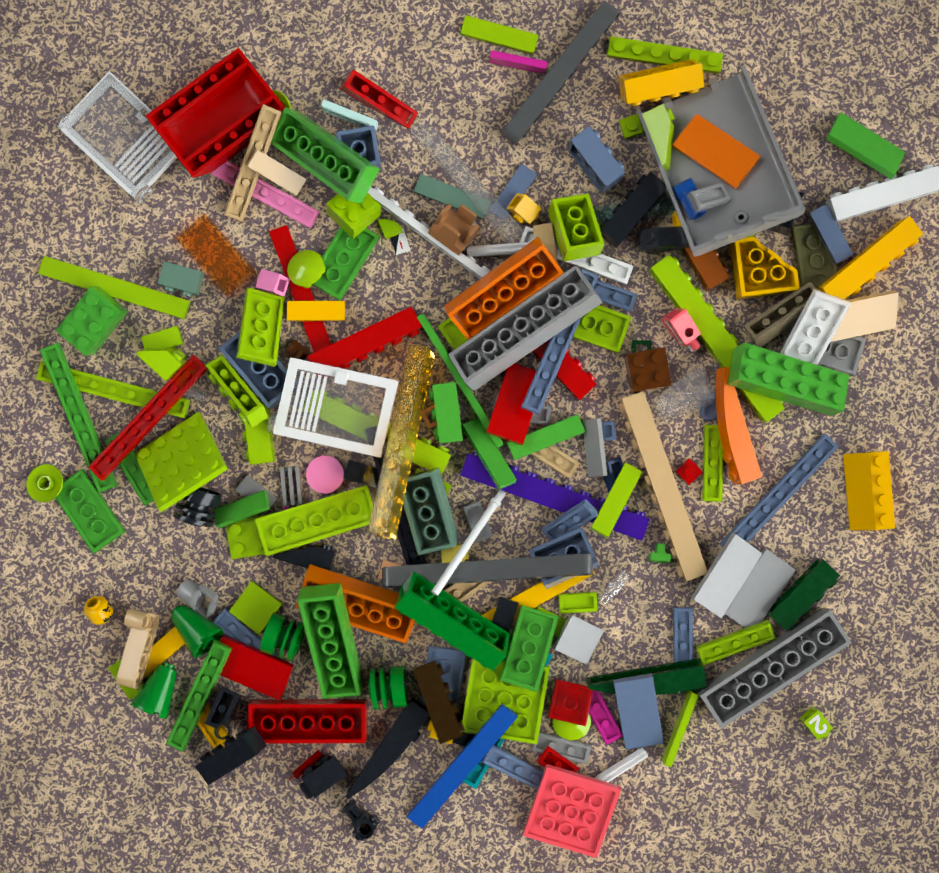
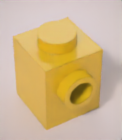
M517 193L506 208L514 215L513 219L520 224H531V222L537 219L538 213L541 210L526 194Z

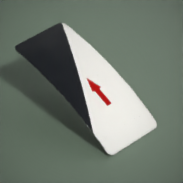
M403 228V233L391 237L396 255L411 251Z

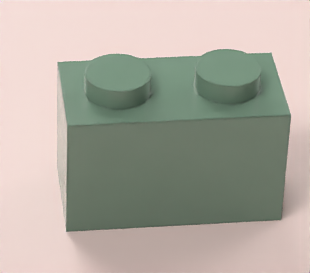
M164 261L158 284L163 286L165 291L174 293L175 290L182 291L181 295L193 298V295L199 296L205 274L198 270Z

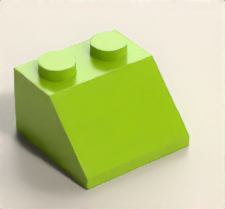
M175 347L146 348L136 353L165 381L171 379L188 361L186 353L180 348L176 349Z

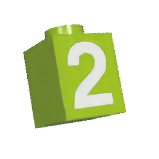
M814 706L799 717L800 721L817 740L826 738L833 729L822 713Z

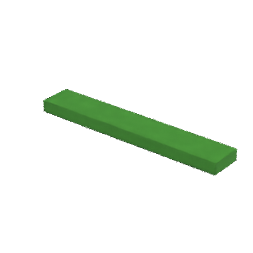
M216 639L213 641L166 744L182 752L186 749L232 647Z

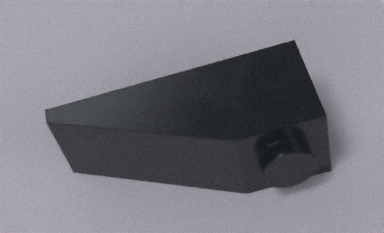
M682 226L657 227L640 231V250L650 255L690 248Z
M348 460L343 476L344 479L383 490L376 467Z
M322 543V546L279 552L274 554L273 558L304 568H308L311 564L331 571L337 551L333 550V546Z

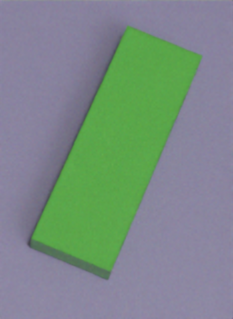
M263 490L214 509L216 527L222 528L269 510L268 493Z

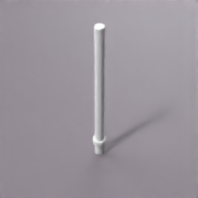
M499 490L496 496L491 498L490 505L431 592L434 595H439L495 509L500 507L501 500L506 494L504 491Z

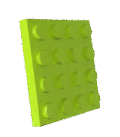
M197 412L135 452L155 504L161 512L228 470L200 412Z
M472 658L462 719L465 731L462 732L476 734L503 703L518 716L500 738L538 744L550 666L545 665L538 692H534L500 681L505 658L494 671L483 667Z

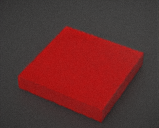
M556 679L548 718L586 727L593 690H589L588 686Z

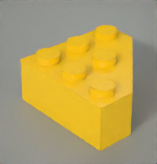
M746 237L729 244L737 300L794 293L800 289L797 270L785 263L771 249L763 246L755 237Z

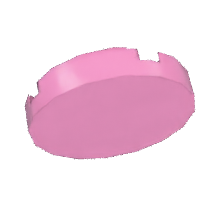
M323 455L316 457L310 462L307 467L306 478L313 490L319 493H330L336 491L344 481L343 476L345 472L343 465L332 456Z

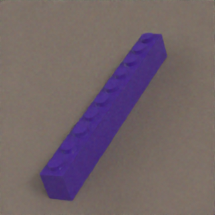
M474 451L472 455L468 454L460 476L498 489L478 454ZM510 464L508 466L517 480L514 484L500 489L563 513L584 499L599 513L605 501L602 497H599L598 500L591 498L592 494L582 490L580 494L573 491L574 487L565 484L562 487L555 485L556 481L546 477L544 481L537 479L538 474L529 471L523 474L518 472L520 468ZM625 506L613 531L642 541L650 519L646 518V513L635 510L634 513L627 511L628 507Z

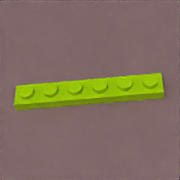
M610 36L607 57L662 66L694 59L702 63L703 72L720 74L723 53Z

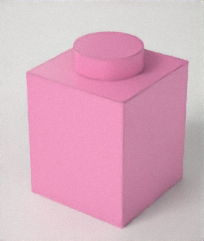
M261 269L256 288L285 297L290 279L279 273Z

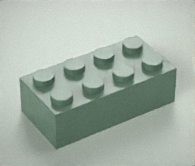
M439 467L406 475L398 479L397 484L418 555L455 547L460 542Z

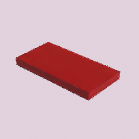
M516 363L506 369L486 430L487 434L521 446L524 444L533 413L520 407L534 378L535 370Z
M224 635L221 642L232 647V650L220 675L280 701L294 664L261 652L259 649Z

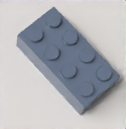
M239 331L224 343L219 350L266 407L273 409L280 403L288 368L278 356L275 367L236 358ZM295 379L293 391L298 387L299 381Z

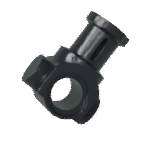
M352 799L341 809V812L345 813L352 821L351 825L354 828L352 834L358 841H362L373 835L380 820L375 814L371 815L366 811L362 812L355 804L356 801ZM368 824L371 829L364 830L361 825Z

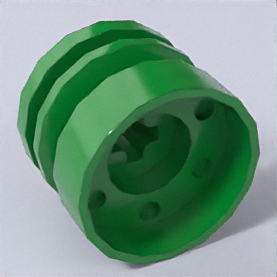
M273 612L262 637L260 651L273 655L276 649L280 648L279 658H283L286 651H288L286 660L292 661L299 651L304 638V624L300 621L295 629L296 619H292L290 624L286 626V616Z
M404 665L391 666L390 676H386L384 667L380 668V677H378L376 668L370 670L368 686L374 710L380 709V700H382L384 709H387L388 700L392 699L394 708L408 706L407 686H404V679H406Z

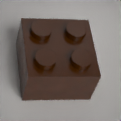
M665 347L624 355L630 393L672 385Z

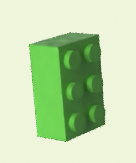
M91 286L56 329V332L82 354L91 356L102 346L129 311L100 287Z
M456 382L432 385L433 389L429 390L430 401L435 403V409H432L433 421H437V428H434L435 440H439L440 444L463 441Z

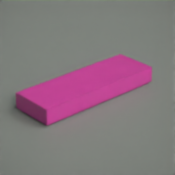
M494 50L490 54V63L540 74L546 73L547 61Z
M593 690L589 714L606 745L622 737L623 734L600 692Z

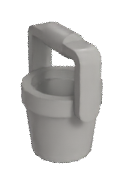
M186 579L176 592V595L188 604L192 610L205 618H208L215 612L218 604V594L205 585H199ZM206 595L212 598L207 610L200 606Z

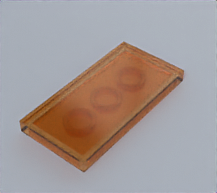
M206 214L201 216L176 238L226 296H229L256 272Z

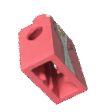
M675 308L660 319L678 344L687 345L691 352L701 346L696 339L701 333L686 309Z

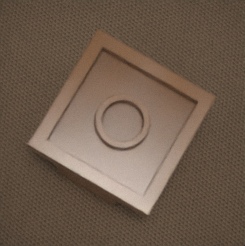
M448 204L440 212L436 222L429 229L428 234L459 256L477 236L480 226L478 224L473 226L477 214L461 204L455 213L451 210L452 206Z

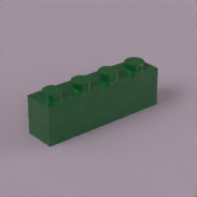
M818 558L772 605L767 615L783 630L793 629L798 623L797 620L801 616L808 614L811 606L824 597V592L836 585L840 575L824 559Z

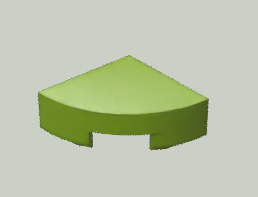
M390 219L378 220L386 239L403 233L401 226L397 222Z

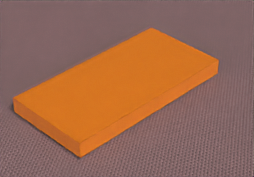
M697 113L672 144L673 148L735 190L761 158L759 154Z

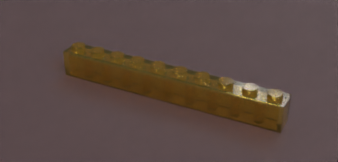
M409 345L368 528V532L380 538L396 539L435 354L426 345Z

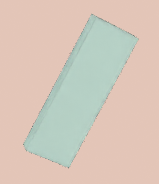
M327 100L322 102L321 106L325 113L361 127L374 125L377 131L379 126L377 120Z

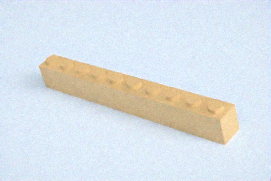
M644 391L620 399L618 407L621 415L625 414L627 422H624L627 432H631L634 440H631L634 451L638 450L640 458H637L640 468L645 470L646 476H644V481L647 487H651L653 494L650 497L653 505L658 507L659 512L656 513L660 524H664L666 529L663 531L664 537L667 542L670 541L672 548L669 551L672 559L677 560V574L679 578L683 577L685 581L701 577L707 573V568Z

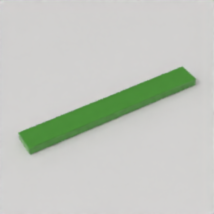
M422 313L417 316L418 320L487 430L490 420L469 386L464 382L426 316ZM490 435L497 448L504 444L501 438Z
M55 343L40 349V352L85 462L89 467L103 452V447L60 343ZM89 469L98 493L118 486L113 471L104 481H101Z

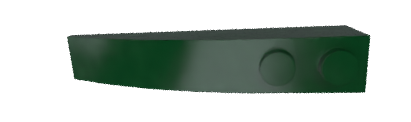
M700 658L586 677L589 690L616 694L613 680L650 673L653 676L656 695L680 694L683 691H698L707 687L704 666Z

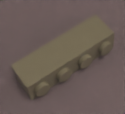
M811 282L744 326L748 337L755 346L762 347L796 324L814 289L817 290Z

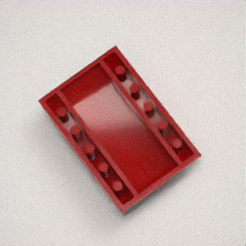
M237 48L145 117L189 174L196 178L212 173L248 146L263 104L282 113L285 106L240 48Z

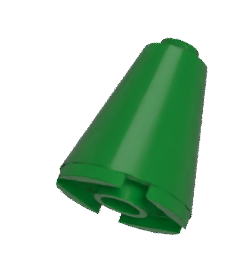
M178 605L171 611L173 624L191 655L195 658L209 651L208 647L215 639L219 641L224 633L220 626L186 605Z
M164 662L163 665L159 664L130 705L148 714H159L158 717L167 719L177 671L174 670L175 666Z

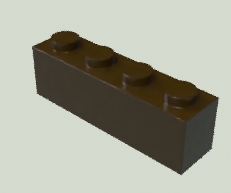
M432 661L414 668L413 670L439 744L463 736L462 731H465L462 720H457L455 712H458L455 701H451L448 695L451 693L448 682L444 683L442 675L445 673L441 663L437 664V661Z

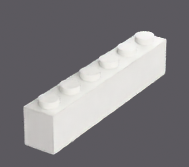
M931 164L921 168L922 171L916 173L915 170L903 173V177L897 178L895 175L892 179L886 178L883 183L874 181L867 184V187L860 189V186L848 190L849 193L843 195L842 192L830 195V199L825 203L828 205L836 222L933 194L939 192V166L934 167Z

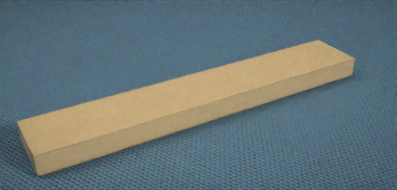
M264 104L262 105L224 213L225 216L243 222L259 177V173L249 168L247 163L255 149L267 155L282 113L281 111Z

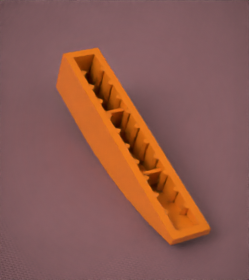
M722 367L716 371L715 390L717 422L724 452L723 458L728 465L729 478L733 484H745L761 478L762 474L735 387L727 385L730 372L729 367Z

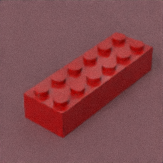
M253 699L248 704V729L254 726L266 744L366 743L368 738V699H281L280 701L276 699Z

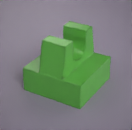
M657 543L655 551L648 554V562L665 564L670 562L671 554H665V544Z

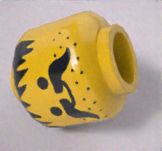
M94 596L86 601L84 614L91 623L101 625L110 620L113 615V607L105 597Z

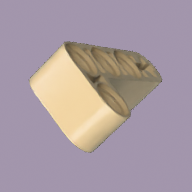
M129 609L125 615L124 624L131 627L116 682L122 686L138 689L144 677L159 625V615Z

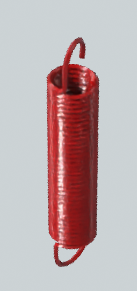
M317 750L292 772L294 775L292 777L298 779L304 774L303 770L310 765H314L323 757V754Z

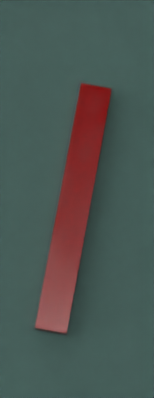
M285 225L271 230L269 233L284 274L289 278L287 272L288 264L292 257L297 254V250L289 228ZM291 280L289 281L294 301H315L310 287L304 288L294 284ZM302 321L314 353L331 345L323 321Z
M193 354L88 468L101 481H104L208 370L206 365Z

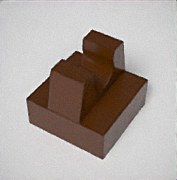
M294 339L283 355L289 359L291 357L304 360L310 350Z

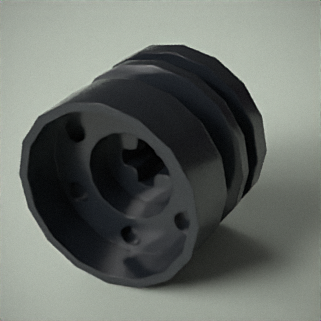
M200 487L183 498L186 503H176L175 507L183 511L175 510L173 517L189 525L212 527L214 521L209 518H215L216 514L208 509L209 507L218 508L222 495Z

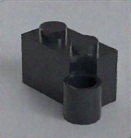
M221 687L204 724L215 728L214 733L218 739L227 740L233 732L231 726H229L243 696L224 687ZM223 726L228 728V734L225 737L219 735V730Z
M328 753L319 760V764L316 766L310 765L303 770L304 775L301 777L303 783L299 785V788L307 800L312 797L316 798L347 776L335 754L330 756Z

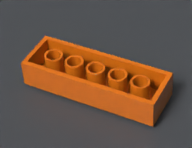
M537 237L444 305L449 318L469 340L560 277L564 272L540 238Z
M311 564L309 565L302 587L341 583L351 626L407 643L415 621L407 615L401 614L395 608L399 593ZM297 600L295 608L300 609Z

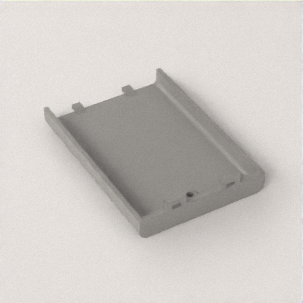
M745 65L741 66L739 74L718 82L716 77L709 79L710 86L699 90V92L689 94L675 101H671V98L668 97L662 99L666 108H671L675 117L672 120L674 124L673 143L697 113L761 156L760 160L736 190L673 147L670 170L666 171L661 164L641 109L637 110L641 125L693 256L705 254L792 220L805 212L804 204ZM689 178H692L697 190L723 183L731 200L728 203L706 209V213L701 217L690 220L682 203L678 201L672 186ZM743 215L744 219L740 220L738 217Z

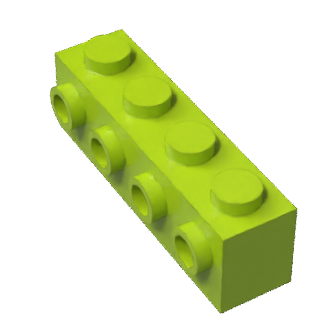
M222 355L206 364L210 373L208 375L209 380L213 385L217 384L219 386L217 389L223 398L228 397L230 407L234 411H239L238 416L244 424L248 423L253 428L268 418L261 402Z

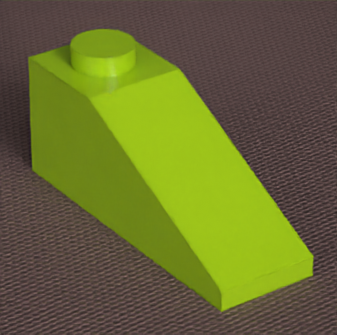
M663 103L642 115L661 164L667 171L670 170L674 136L672 120L675 117L671 108L667 109Z

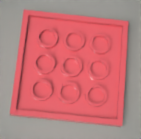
M546 764L523 830V836L597 858L618 801L621 786Z

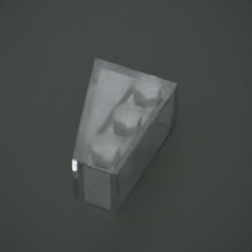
M702 362L653 399V406L659 422L715 402L716 397Z

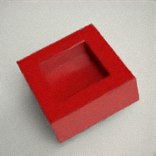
M690 458L675 471L687 485H690L703 473Z

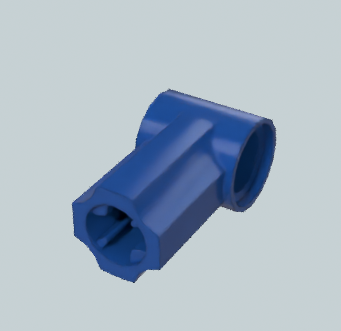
M692 178L672 186L678 201L682 203L690 220H695L706 213L705 210L696 212L687 196L691 191L697 190Z

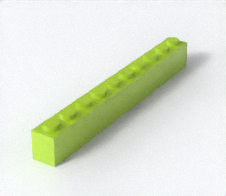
M667 255L648 271L674 306L687 310L701 333L698 338L721 368L729 367L730 370L733 350L738 346L736 344L738 342L736 337L732 333L729 334L727 332L724 321L715 316L712 305L703 300L702 292L699 288H694L691 284L690 276L686 272L683 273L679 268V261L674 256ZM736 387L762 423L768 422L785 409L782 405L784 404L783 401Z

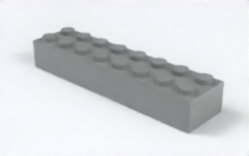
M575 265L448 355L464 382L475 391L593 310L602 301L579 267Z
M823 607L798 623L793 629L786 631L708 682L706 688L696 692L716 723L723 728L852 642L831 610Z

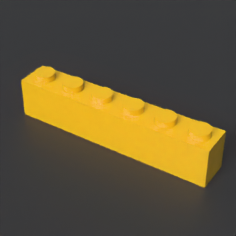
M910 216L900 219L819 286L817 290L844 300L850 295L857 294L862 289L860 286L876 278L875 274L878 271L882 272L890 266V261L893 259L897 260L905 254L904 250L907 247L911 248L919 242L918 238L923 235V232Z

